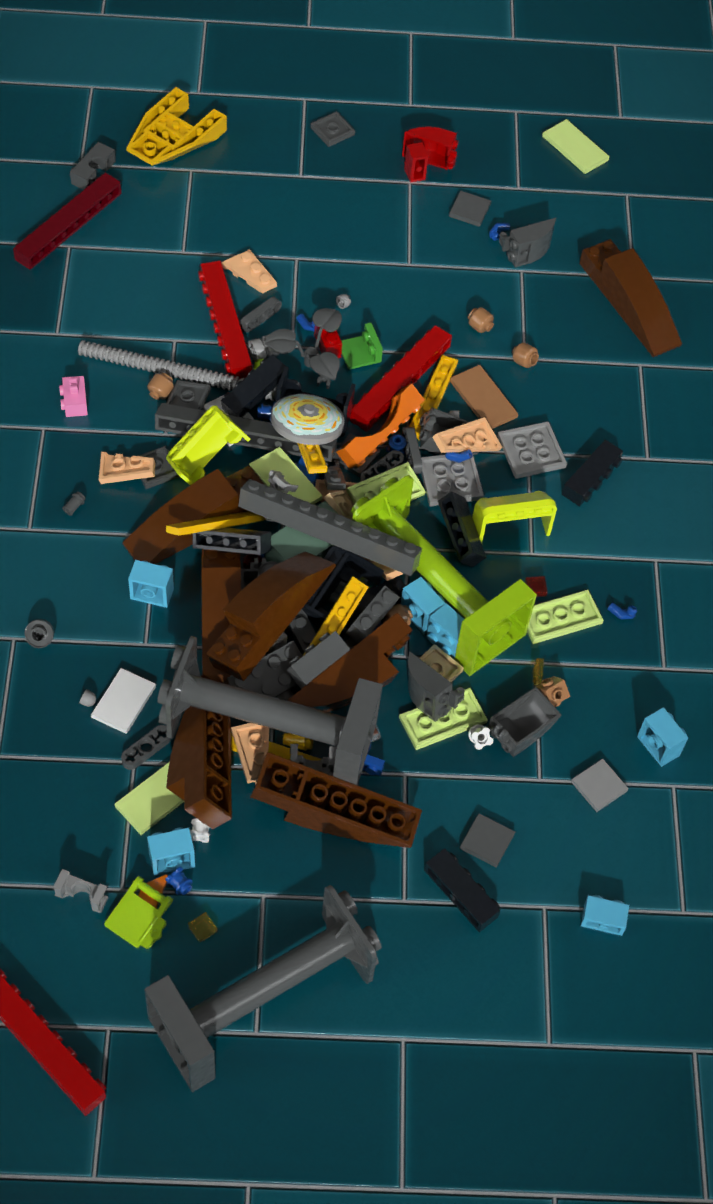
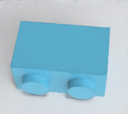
M588 895L584 903L581 926L622 936L626 929L629 905L624 904L620 900L610 901L598 895Z

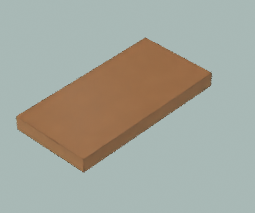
M481 365L450 378L451 384L477 418L485 417L492 429L518 418L517 411Z

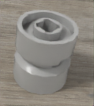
M270 334L262 336V339L256 338L248 342L249 351L254 362H257L258 359H265L266 356L269 358L272 354L274 356L280 354L264 345L266 338Z

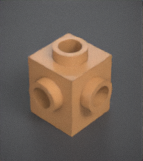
M555 676L542 680L541 684L536 686L554 707L559 706L562 701L570 697L565 680Z

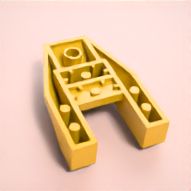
M175 87L145 113L126 151L152 166L173 160L217 140L227 131V116L213 109L195 126L188 124L179 117L189 109V95Z

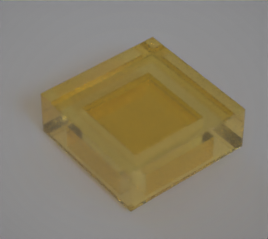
M542 658L535 660L533 667L534 685L541 684L543 678L544 659Z
M206 912L188 923V927L199 943L218 931Z

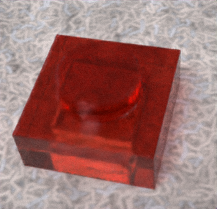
M545 576L526 577L525 584L537 594L536 597L547 596Z

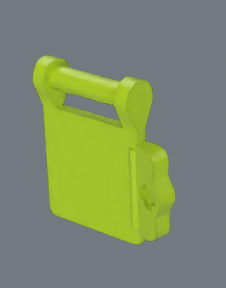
M138 875L104 925L135 948L142 946L145 949H149L162 936V931L167 923L161 916L169 908L173 898L170 896L165 897L143 882L144 879ZM140 889L161 904L160 907L156 909L137 896L135 892Z

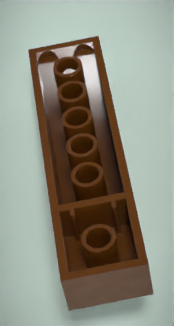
M609 239L582 251L579 264L652 357L682 345L660 290L633 248L621 252L614 242Z
M250 465L226 478L219 469H216L184 489L154 512L123 541V545L134 560L157 564L193 545V533L180 536L166 532V525L247 512L248 510L238 507L242 486L249 479L263 485L265 484Z
M202 549L203 674L209 679L223 683L231 675L214 668L206 653L230 625L223 609L241 592L240 553Z
M305 551L274 565L249 583L223 609L230 625L206 653L213 667L244 681L336 567V564Z
M397 612L287 701L331 712L351 704L359 678L383 684V687H385L399 673L388 659L396 649L399 651L407 644L406 642L410 639L409 635L412 632L411 627Z
M201 675V677L209 679L206 675ZM190 706L185 710L176 734L168 768L166 788L184 800V810L211 829H215L232 819L231 719L229 716Z
M267 752L262 761L250 796L253 799L286 810L284 821L357 841L407 848L412 847L422 810L269 752Z

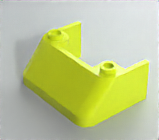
M214 405L202 415L169 451L166 460L185 482L192 485L205 476L203 468L227 442L230 444L238 443L242 437L249 442L250 438L221 409Z
M542 491L481 498L475 503L472 519L481 543L486 524L541 517L546 536H550L557 507L555 501Z

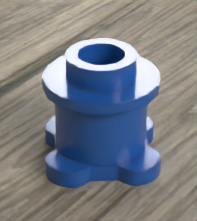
M262 403L261 407H258L257 417H260L261 421L263 419L269 420L273 406L263 405Z
M401 435L390 437L386 451L397 450L406 455L404 450L407 444L406 439Z
M178 867L165 879L167 881L166 885L168 887L172 886L177 895H185L192 888L191 884L193 881L184 875L182 867Z

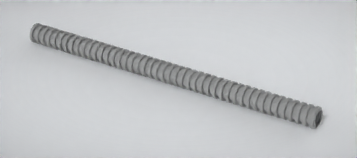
M82 340L78 347L80 356L84 354L85 357L100 358L101 361L105 359L106 362L121 363L122 366L126 364L127 367L142 368L144 371L147 369L148 372L153 371V373L158 372L161 374L163 372L170 377H179L182 380L185 378L186 381L201 382V384L206 383L212 385V387H222L224 390L227 388L228 391L233 390L239 381L245 379H240L238 376L234 378V375L229 376V374H218L217 371L213 373L212 370L197 369L196 366L192 368L191 365H181L179 362L176 364L174 361L160 360L157 357L154 359L153 356L139 355L136 352L133 354L132 351L117 350L115 347L112 349L111 346L107 348L106 345H96L94 342L91 344L90 341L86 342L85 340ZM277 387L265 396L266 400H276Z

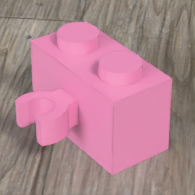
M84 376L63 377V385H59L60 396H64V399H60L61 410H65L66 417L88 415Z

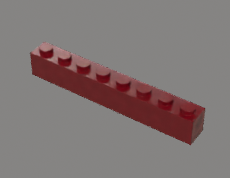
M106 172L98 177L91 185L76 195L35 231L28 234L24 240L16 244L13 248L15 260L31 270L121 195L120 181Z

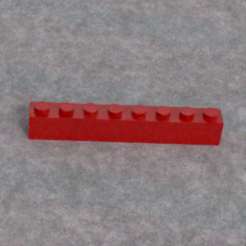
M221 260L200 264L201 271H198L199 281L203 282V294L207 295L205 300L207 307L211 309L209 314L210 319L214 320V333H218L217 343L219 347H222V360H226V373H229L230 376L234 375V378L237 376L240 379L246 378L252 370V363Z
M436 325L431 330H427L424 337L416 341L414 347L410 351H406L403 358L397 361L389 372L387 371L382 379L376 382L372 389L365 393L357 404L352 406L350 422L367 432L391 408L392 398L403 387L411 383L414 384L451 347L452 335Z
M0 969V1020L78 1109L87 1116L106 1099L105 1085L100 1079H93L90 1075L92 1073L90 1068L84 1062L80 1064L76 1060L77 1054L70 1046L66 1048L61 1043L63 1039L56 1030L51 1032L47 1027L49 1025L47 1020L41 1014L37 1016L33 1010L35 1008L28 999L23 1000L19 996L20 990L14 983L9 985L5 980L7 976Z

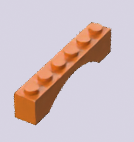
M412 383L403 387L392 398L389 416L378 432L371 436L354 437L341 446L336 453L349 469L355 466L357 468L366 462L365 458L367 456L370 457L377 451L376 447L378 445L381 446L388 440L387 436L389 434L392 435L400 429L398 426L401 423L407 422L411 418L409 415L411 413L414 414L421 408L420 404L425 399Z

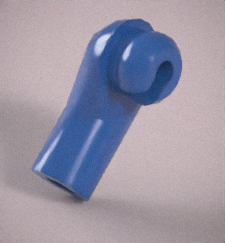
M508 222L496 223L490 230L489 237L493 241H497L498 237H500V231H508L510 224Z
M303 314L297 316L296 319L304 330L314 331L315 325L313 321L309 322Z
M468 449L461 453H446L445 457L448 460L461 463L471 459L473 455L471 450Z
M614 602L607 609L621 620L633 619L637 613V608L633 605L628 606L627 609H621Z

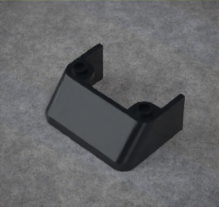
M285 366L277 387L276 402L283 397L294 394L315 395L303 392L302 386L297 380L288 379L289 367ZM353 383L349 393H339L335 400L319 396L334 403L343 413L344 427L338 438L344 437L354 402L355 384Z
M333 546L324 559L335 563L336 567L304 605L302 610L319 629L329 614L323 608L341 580L348 583L352 576L358 580L363 576L374 584L379 585L384 570L357 554ZM346 627L343 628L339 635L343 640L348 629Z

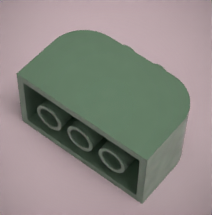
M326 501L317 505L338 514ZM285 526L271 536V551L265 553V558L267 562L280 563L306 551L324 559L330 548L335 545Z

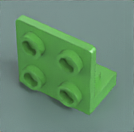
M372 323L365 324L362 336L341 340L342 356L349 370L382 361L383 348Z

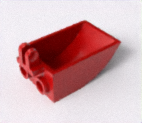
M438 127L410 129L404 132L402 156L406 157L407 145L423 142L428 154V164L446 170L452 169L456 164L457 152L455 151L458 146V140H456L457 133Z

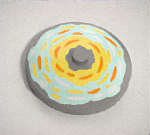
M294 394L283 397L274 404L271 412V423L281 436L290 441L305 445H322L334 441L341 435L344 427V416L342 411L327 399L310 394Z

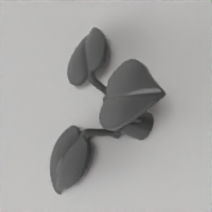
M320 309L314 313L313 323L315 326L320 327L315 347H308L305 352L299 341L295 340V332L289 329H278L266 338L264 345L282 354L292 352L297 345L301 357H304L305 366L312 368L323 377L331 380L336 379L340 366L339 358L330 352L318 354V345L323 329L327 332H334L340 327L342 316L338 310Z

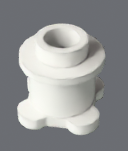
M477 724L470 728L468 737L471 742L475 743L474 747L480 750L483 746L493 743L488 727Z
M197 818L192 819L191 824L193 827L190 830L192 841L208 843L210 827L203 824Z

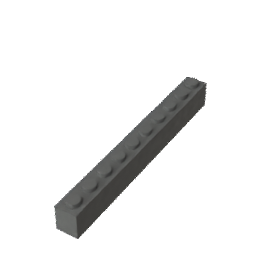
M161 403L155 413V430L185 435L206 411ZM227 415L250 438L248 442L242 437L238 443L234 444L269 451L280 447L286 454L302 456L298 444L281 436L274 429L272 423ZM337 439L319 445L325 461H332L337 449Z
M251 479L240 490L238 507L409 576L419 566L422 548L363 525L360 522H355L342 515Z

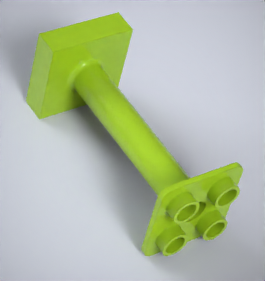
M410 475L400 480L396 477L391 478L382 486L377 496L371 500L368 497H363L354 504L351 509L353 514L352 520L422 548L419 566L416 570L465 618L461 624L454 660L464 667L463 670L470 677L526 635L537 594L520 579L491 601H488L406 520L409 515L414 479Z

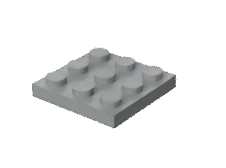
M549 421L498 432L497 437L503 447L502 449L515 479L566 468L567 462Z
M445 455L421 457L423 466L421 475L429 506L439 505L438 500L451 491L465 497L466 502L478 501L484 498L474 457L461 463L448 460Z

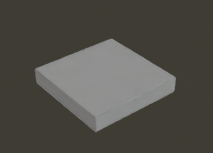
M604 759L598 761L571 781L596 812L628 791V787Z

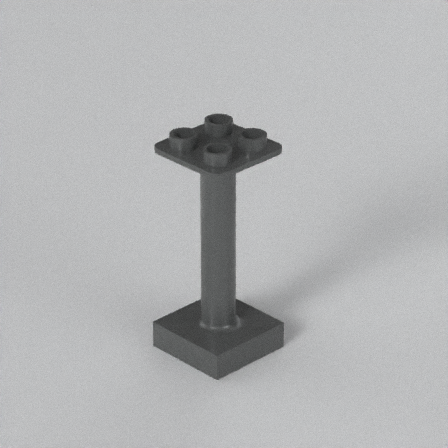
M191 636L186 647L176 646L171 661V669H175L173 681L164 679L158 694V703L163 704L159 714V723L167 726V738H174L182 714L190 706L337 746L333 777L358 786L377 724L383 684L359 678L347 716H341L203 678L200 676L197 664V637Z
M331 885L325 887L322 916L326 923L325 930L191 1009H188L168 975L144 989L148 1019L192 1092L215 1079L214 1050L207 1040L208 1037L343 957L350 959L366 984L373 981L375 966L379 964L376 952L382 946L378 936L370 926L361 929L354 919L353 915L357 914L358 910L355 902L346 890L337 893Z

